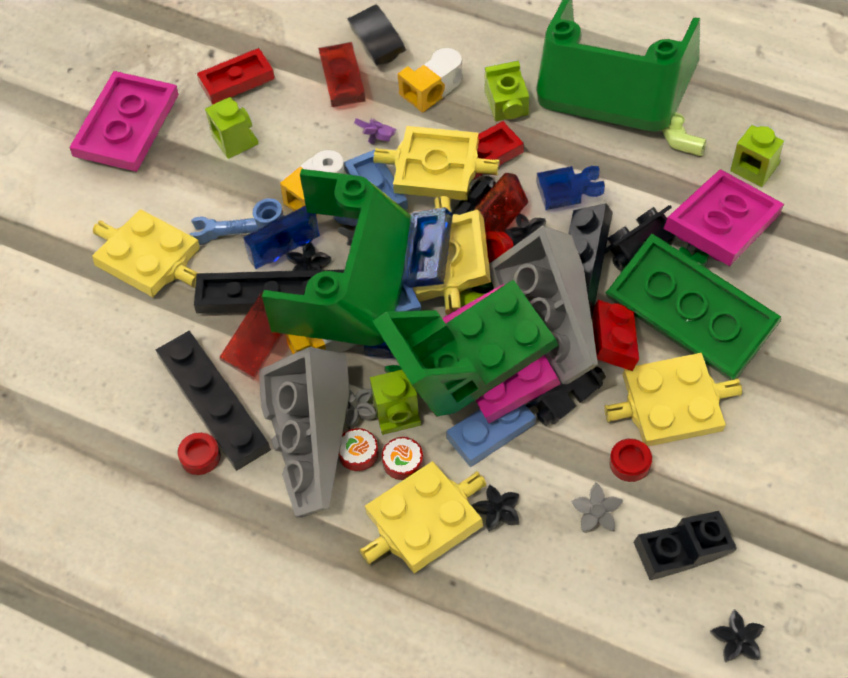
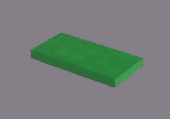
M654 234L649 236L605 292L607 298L625 306L628 310L634 311V316L689 353H702L705 364L729 380L737 379L781 322L780 315Z

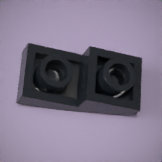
M377 4L347 18L351 30L362 42L366 54L376 66L381 63H389L395 60L399 54L407 51L395 28Z
M720 511L682 518L675 527L638 534L633 542L649 580L698 567L733 553L737 549Z

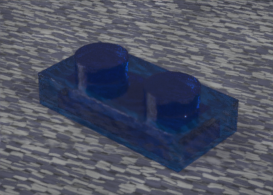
M305 205L243 237L248 259L253 267L258 269L265 264L273 263L286 253L298 247H303L309 241L312 242L313 239L319 237L317 216L314 213H307Z
M446 207L415 211L411 214L402 282L409 288L444 284L453 214Z

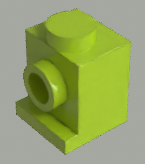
M519 60L485 67L484 91L494 121L515 119L529 115V93L520 71Z
M231 97L205 108L212 138L227 159L259 145L258 139L250 129L252 121L244 107L239 109L237 102L232 100Z
M751 125L737 142L730 171L763 187L780 165L781 159L779 158L784 140L776 137L774 131L769 127ZM750 157L761 162L760 169L746 163V161Z
M403 370L370 377L373 404L382 435L421 426L417 393Z

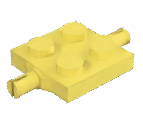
M407 126L404 139L397 150L375 148L374 152L375 164L395 165L394 193L438 198L446 196L457 200L468 199L470 184L476 173L498 176L500 165L499 160L478 158L479 134L475 132Z
M440 196L441 201L438 197L434 200L436 218L424 226L415 228V239L410 255L412 288L418 301L422 302L444 296L445 313L449 315L461 308L460 292L468 288L490 283L491 277L482 214L479 210L461 215L451 214L450 198Z
M141 209L120 228L115 229L102 220H99L98 224L94 225L93 234L107 240L92 255L94 265L151 297H154L164 285L175 279H179L195 288L197 272L186 266L188 261L200 249L198 239Z
M702 353L637 365L633 371L624 369L622 375L628 392L627 402L604 405V413L607 422L631 417L639 429L642 442L649 447L722 432L726 424L719 406L720 399L741 396L742 387L739 385V379L715 383L708 373Z
M433 461L365 505L366 514L378 528L380 537L359 549L361 555L370 565L373 561L391 551L396 556L402 558L415 574L483 527L482 518L469 504L468 497L481 488L486 487L485 479L476 471L459 484H456L448 479Z

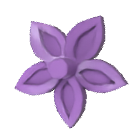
M358 118L354 122V124L364 128L363 134L370 135L368 142L371 144H375L376 139L390 141V138L394 136L396 131L395 128L377 122L375 118H371L369 123Z

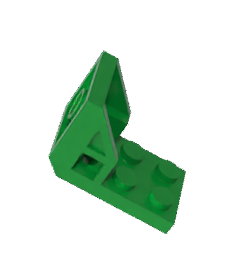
M514 279L446 324L437 310L386 312L372 321L408 380L436 417L455 414L559 346L553 334Z

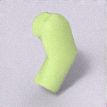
M675 113L671 124L662 130L668 144L675 150L702 156L707 139L687 134L683 127L685 118L683 115Z

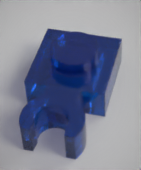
M572 166L537 173L536 183L545 210L580 204L582 194L590 197L603 195L605 182H591V180L599 179V166H589L579 174L574 173Z

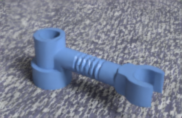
M267 198L259 201L254 206V218L216 221L202 216L195 217L191 220L196 230H204L192 232L190 235L198 239L200 245L206 244L210 240H215L218 236L264 232L266 238L270 241H279L287 232L284 224L285 214L279 201Z

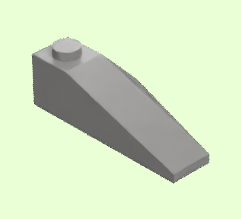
M541 226L489 264L490 277L494 289L514 279L559 345L545 354L560 382L567 385L598 366L585 273L572 235Z
M308 347L259 370L262 412L266 420L272 421L276 434L271 439L275 451L282 453L285 462L282 476L295 517L299 518L329 509L350 393L346 354Z

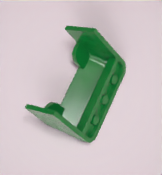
M562 0L545 33L536 86L537 100L540 106L548 110L654 132L667 128L671 124L672 117L675 116L700 60V18L693 17L682 41L671 39L658 40L649 46L645 56L580 44L581 28L574 22L573 0Z
M301 169L300 180L307 213L358 219L343 273L323 271L315 274L308 281L304 295L269 290L263 291L262 299L271 332L366 346L382 344L385 341L372 321L386 312H395L398 307L415 239L414 219L406 210L364 177Z

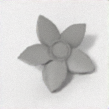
M362 389L356 395L350 390L345 422L350 430L356 426L359 417L366 420L377 417L373 406L370 404L372 401L371 389Z
M596 482L590 490V499L578 497L571 502L579 512L584 513L581 518L582 532L593 529L598 522L604 528L614 531V519L609 512L618 509L623 499L618 497H607L604 499L603 489Z

